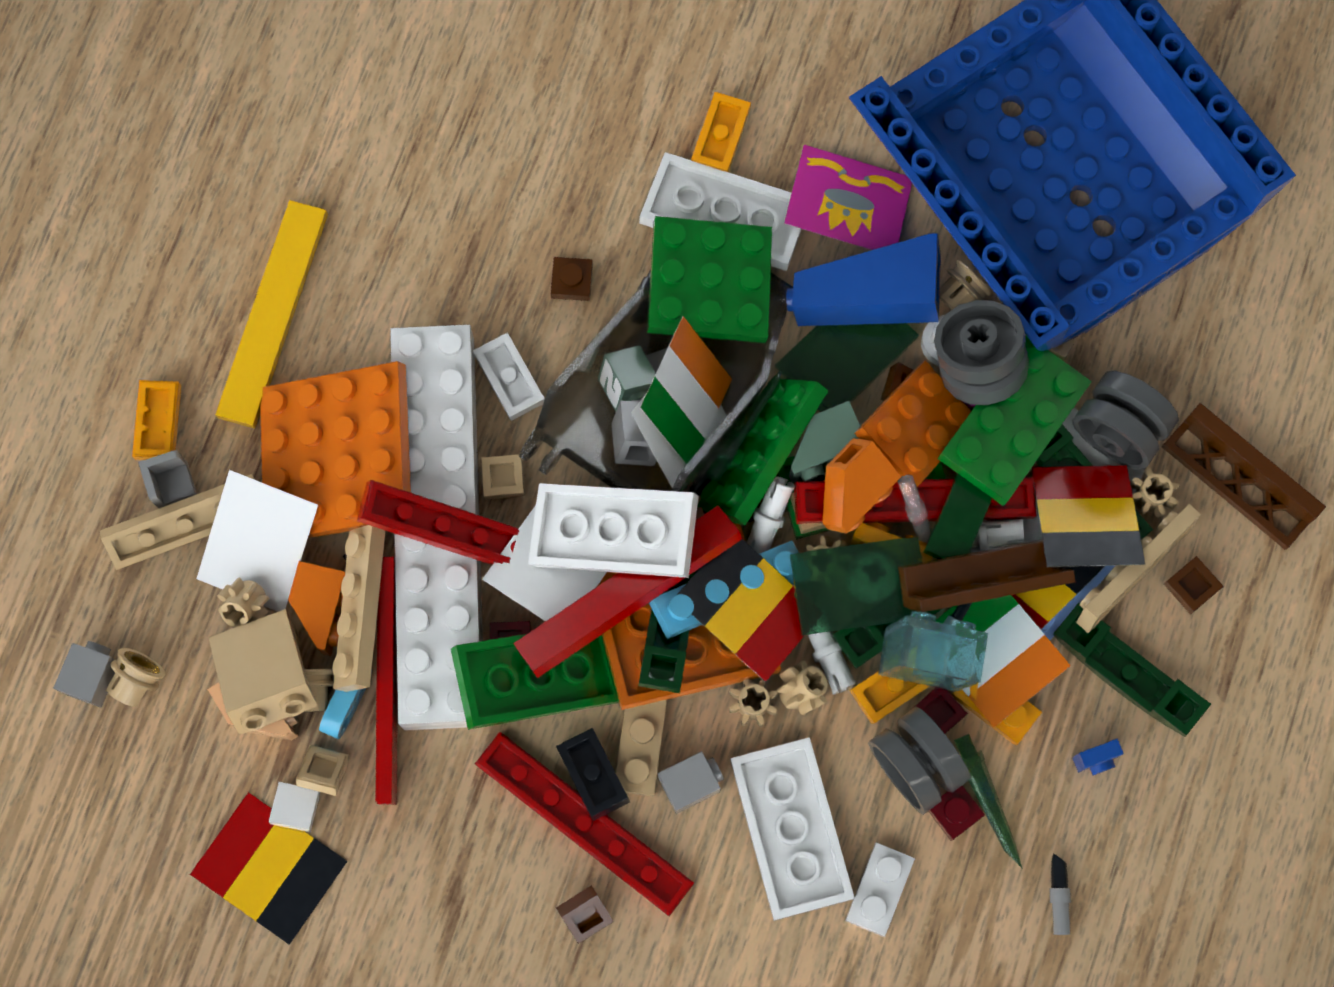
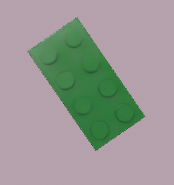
M1027 335L1025 339L1029 369L1027 379L1019 391L1001 402L990 405H975L937 458L1002 506L1009 501L1092 382L1049 350H1037Z
M777 378L775 382L771 383L764 391L763 401L755 414L750 416L744 423L743 433L737 443L724 455L722 459L723 469L714 480L704 487L697 508L702 507L703 513L706 514L716 506H719L733 523L746 525L829 390L818 381Z
M526 634L460 644L451 648L468 730L619 703L602 635L539 678L535 676L513 644Z

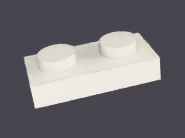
M508 332L473 350L475 358L511 421L546 403L544 396Z
M876 842L845 921L885 937L915 858Z

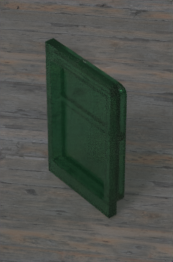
M907 323L817 325L775 364V368L786 379L818 381L829 390L817 409L822 412L847 401L851 404L919 337V334Z
M918 537L820 549L789 555L795 589L794 597L797 602L802 636L931 617L930 611L919 612L904 607L898 567L922 562L923 557L920 552Z

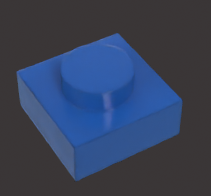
M1118 739L1080 752L1072 757L1078 773L1090 769L1094 776L1115 768L1113 760L1124 753Z

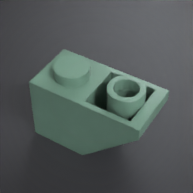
M849 401L813 415L791 465L789 478L792 483L801 480L803 482H810L821 479L826 474L827 464L853 438L859 439L854 433L860 427V424Z

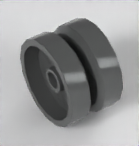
M971 301L958 305L945 314L936 327L934 344L939 360L941 377L945 388L956 399L968 404L990 405L1004 401L1019 391L1027 379L1029 359L1020 317L1010 307L996 301Z
M1107 371L1092 391L1094 399L1086 400L1073 418L1074 427L1087 443L1109 459L1133 469H1145L1160 449L1158 441H1164L1178 423V413L1160 392L1144 381L1126 373Z
M915 706L899 718L898 729L900 735L886 728L871 739L868 744L877 762L894 786L919 813L924 815L942 801L938 785L953 793L969 781L971 776L963 759L944 732L922 709Z

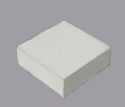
M279 782L269 823L311 832L320 792Z

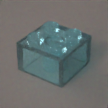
M911 612V616L900 618L897 622L886 627L878 675L952 691H959L981 682L988 633L975 630L976 625L971 622L952 620L949 625L935 622L936 616L933 614Z

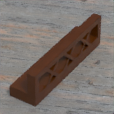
M1201 403L1197 405L1162 446L1164 450L1284 550L1288 549L1303 530L1326 508L1323 503ZM1188 429L1200 439L1202 454H1187L1175 443ZM1209 448L1212 449L1215 453H1209ZM1224 459L1229 463L1232 468L1233 479L1218 480L1211 474L1210 460ZM1203 460V466L1200 465L1197 461ZM1240 473L1247 479H1240ZM1255 485L1263 493L1264 505L1250 506L1242 498L1241 486ZM1227 486H1234V492ZM1271 499L1278 505H1271ZM1286 511L1299 522L1286 536L1274 526L1272 512ZM1258 512H1265V518Z
M1043 539L898 567L904 607L919 612H927L1075 582L1074 570L1061 567H1047Z

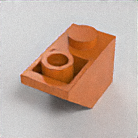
M853 438L827 464L823 525L828 530L847 534L858 528L864 522L865 514L876 503L886 499L892 492V486L901 478L900 474L873 441Z
M299 561L288 601L316 648L323 655L331 656L333 647L338 646L337 623L341 616L343 598L341 584L345 571Z

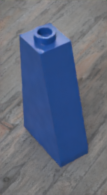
M938 233L926 234L795 272L793 288H787L786 293L788 312H794L798 326L939 322L941 250Z

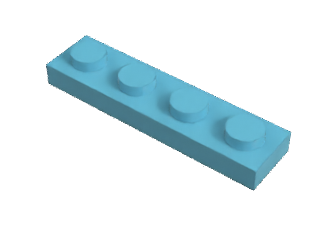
M792 540L759 554L793 586L806 581L811 576ZM747 565L741 570L740 580L745 587L756 589L762 585L764 574L759 567ZM714 579L706 585L705 594L711 602L720 604L728 598L729 588L725 582ZM685 585L663 593L649 602L667 639L702 625L691 615L694 610L691 598L684 594H678Z

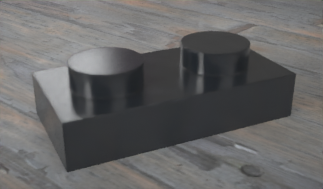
M593 728L556 746L593 821L630 803Z

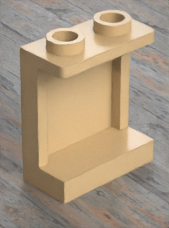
M286 609L208 637L225 710L239 734L259 730L268 724L290 716H297L317 706L315 696L309 687L298 647L301 644L300 638Z

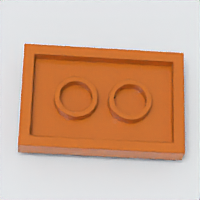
M925 360L906 377L854 434L859 439L871 440L877 445L900 474L901 478L898 480V483L909 493L917 488L938 465L940 460L937 458L971 410L963 401L956 399L945 388L942 378Z

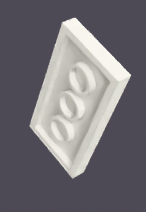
M666 152L658 168L639 220V224L653 228L655 216L772 227L771 266L784 271L788 269L802 230L784 224L791 192Z
M539 483L528 564L534 567L689 578L699 496L692 492Z
M810 737L730 758L773 921L855 899Z

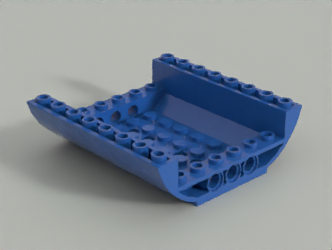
M1024 0L889 87L883 77L880 76L849 96L850 101L1003 305L1010 307L1020 317L1025 334L1039 351L1058 347L1083 333H1087L1208 252L1214 245L1232 233L1267 204L1296 176L1158 0ZM1005 102H1015L1020 106L1022 113L1015 117L1007 116L1002 111L1001 105ZM1029 131L1039 132L1044 138V143L1040 146H1031L1025 141L1024 134ZM1075 190L1084 191L1089 196L1090 203L1086 206H1077L1071 201L1070 193ZM1098 220L1107 221L1113 228V234L1107 237L1098 235L1093 229V223Z

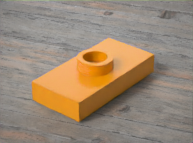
M139 380L132 457L135 460H146L176 450L182 387L179 381Z

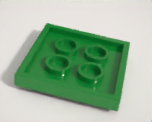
M655 216L653 221L647 333L674 335L682 316H684L701 338L766 343L769 329L772 227Z

